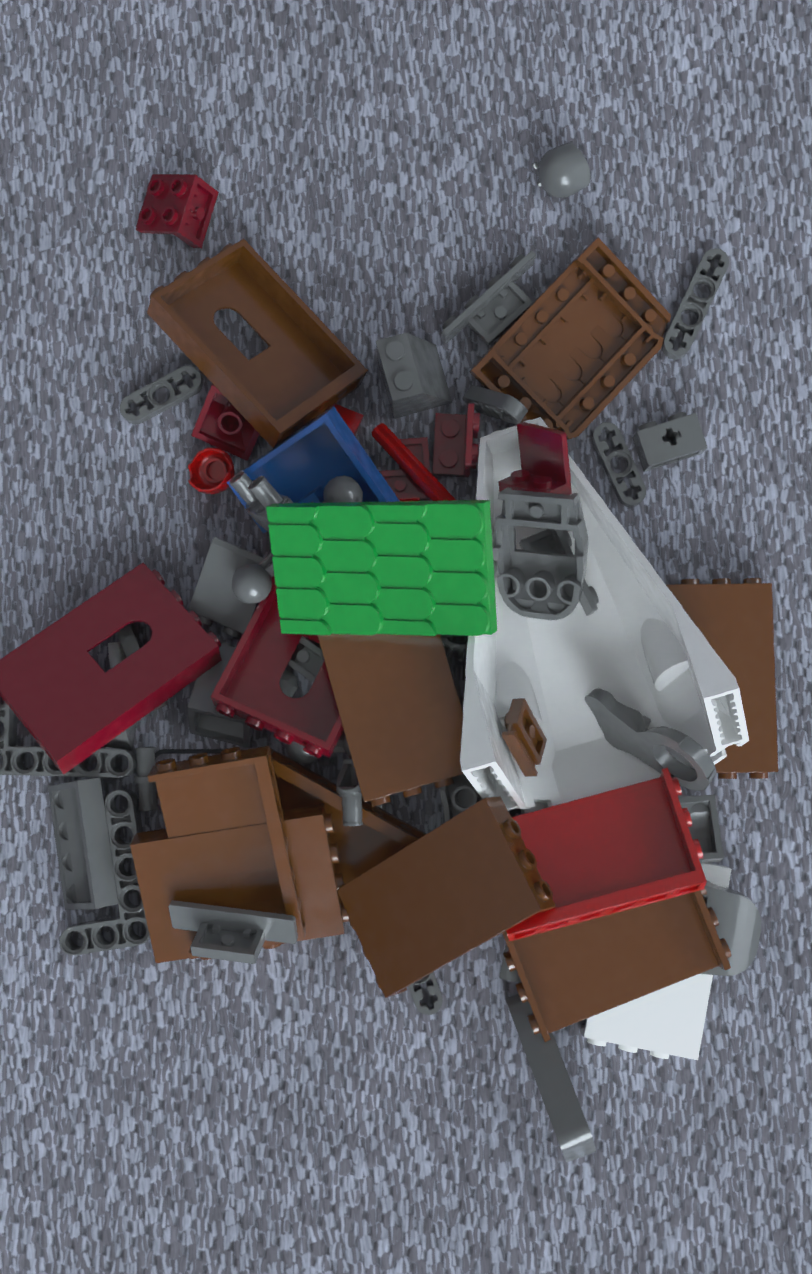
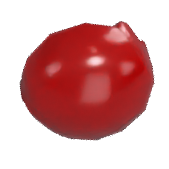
M208 447L197 452L188 465L190 473L189 484L205 494L215 495L226 491L229 488L227 482L235 475L231 456L220 448Z

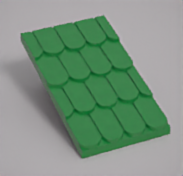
M490 500L275 503L266 507L282 634H395L436 636L440 634L480 636L483 634L492 635L497 631Z

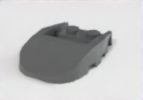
M507 487L498 493V499L503 500L502 513L495 520L494 531H497L496 546L493 547V560L497 561L500 575L497 577V582L502 599L512 611L524 617L545 620L565 618L573 612L581 598L586 573L588 534L579 493L569 495L519 491ZM515 526L572 531L573 538H575V555L516 549Z
M707 881L705 885L707 894L703 895V897H707V908L712 907L717 916L719 926H716L715 929L719 939L724 938L727 942L732 956L727 958L731 966L730 969L724 970L718 966L700 974L721 976L740 974L751 965L758 950L761 933L759 911L752 900L743 893Z

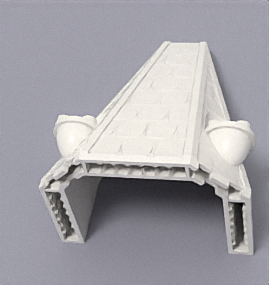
M541 417L523 421L549 428ZM517 425L504 430L494 431L480 438L476 500H490L493 547L496 546L497 531H494L495 520L502 513L503 500L498 499V481L511 476V473L514 471L522 470ZM570 456L572 494L579 493L588 534L585 581L588 587L592 586L597 593L599 603L596 605L598 609L593 614L586 616L579 601L571 614L559 620L521 616L512 611L503 601L497 582V577L500 575L498 563L493 560L497 631L492 635L468 636L460 752L461 769L482 799L501 796L508 811L521 809L522 814L660 777L661 773L632 754L613 747L606 741L593 712L585 702V697L597 688L608 691L618 702L639 711L642 716L645 715L651 719L647 729L665 726L688 735L707 752L714 765L727 757L726 747L733 744L742 746L749 741L740 690L735 676L711 647L705 636L684 611L682 605L665 585ZM515 526L516 549H521L520 540L546 529ZM568 531L572 540L570 548L573 555H575V538H573V532ZM525 698L547 739L540 765H535L538 772L537 776H524L501 736L502 731H507L505 728V715L509 712L512 699ZM665 746L674 758L686 766L694 768L685 757Z

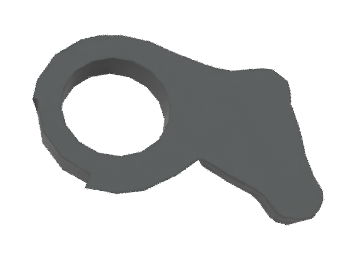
M594 689L585 697V702L593 712L606 741L613 747L632 754L659 773H661L662 769L668 768L671 777L676 776L680 786L687 789L701 791L709 786L717 773L716 767L707 752L688 735L665 726L647 729L651 719L645 715L642 716L639 711L618 702L611 693L603 689ZM665 746L685 757L694 768L688 767L674 758Z

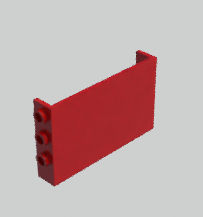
M668 768L661 770L659 778L511 817L520 826L521 838L526 848L534 854L537 861L536 867L542 879L549 884L553 893L552 899L556 906L552 909L538 912L506 930L509 941L705 888L707 881L699 860L703 858L702 848L699 840L692 839L688 828L692 827L691 816L687 807H681L678 796H682L681 787L677 777H671Z

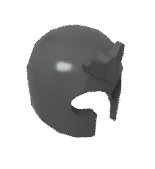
M573 141L547 151L542 156L540 162L532 163V166L536 169L535 174L538 176L537 186L543 187L550 196L567 198L589 186L591 180L589 165L582 152L573 144Z

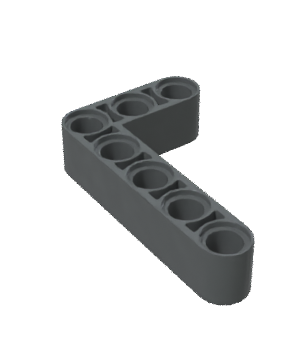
M6 702L0 706V721L4 724L5 728L4 733L0 736V754L3 757L0 775L119 778L131 776L137 770L136 753L132 750L100 748L93 753L98 762L97 767L93 771L87 769L85 760H83L63 775L55 767L54 762L42 747L16 746L18 717ZM28 752L33 755L35 760L31 769H27L23 763L24 756ZM121 754L125 755L129 760V766L124 772L116 767V759Z
M129 789L111 792L107 795L104 804L120 916L81 922L65 929L60 936L59 944L64 953L68 955H82L138 946L150 939L143 903L134 905L129 900L131 889L140 892L136 873H128L124 867L125 860L127 858L133 859L130 848L131 842L126 843L120 837L121 828L123 826L129 827L132 830L133 838L136 833L143 832L141 813L138 811V797ZM119 795L125 796L129 802L125 812H121L116 808L115 802ZM135 921L144 923L147 929L145 936L135 934L133 930ZM104 926H109L114 930V941H107L103 937L102 929ZM73 931H77L83 936L84 943L82 946H77L72 942L71 935Z
M519 994L506 998V1003L566 1163L596 1152L593 1137L553 1033H549L551 1040L544 1042L541 1033L534 1035L527 1015L533 1013L529 1002L522 1003Z

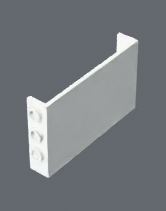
M701 863L707 881L724 888L729 887L731 868L712 863ZM695 975L587 1018L585 1025H581L580 1032L584 1038H587L588 1043L597 1046H606V1042L619 1044L618 1048L627 1052L637 1053L639 1048L649 1050L650 1055L657 1058L669 1059V1055L698 1060L713 975Z

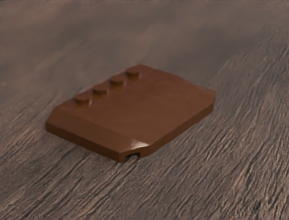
M597 237L492 345L469 372L486 389L510 395L520 401L528 410L521 422L541 417L549 428L565 432L567 440L579 436L661 349L664 341L663 334L666 324L670 322L671 314Z

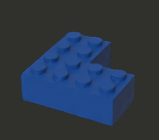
M335 407L329 409L277 447L241 470L252 481L260 476H264L278 494L288 496L293 503H311L312 501L314 503H322L324 501L323 489L328 481L342 475L352 477L359 483L363 491L362 502L400 501ZM228 481L227 484L232 489V491L237 496L242 505L245 507L246 502L235 491V489L229 484ZM255 521L263 534L267 531Z

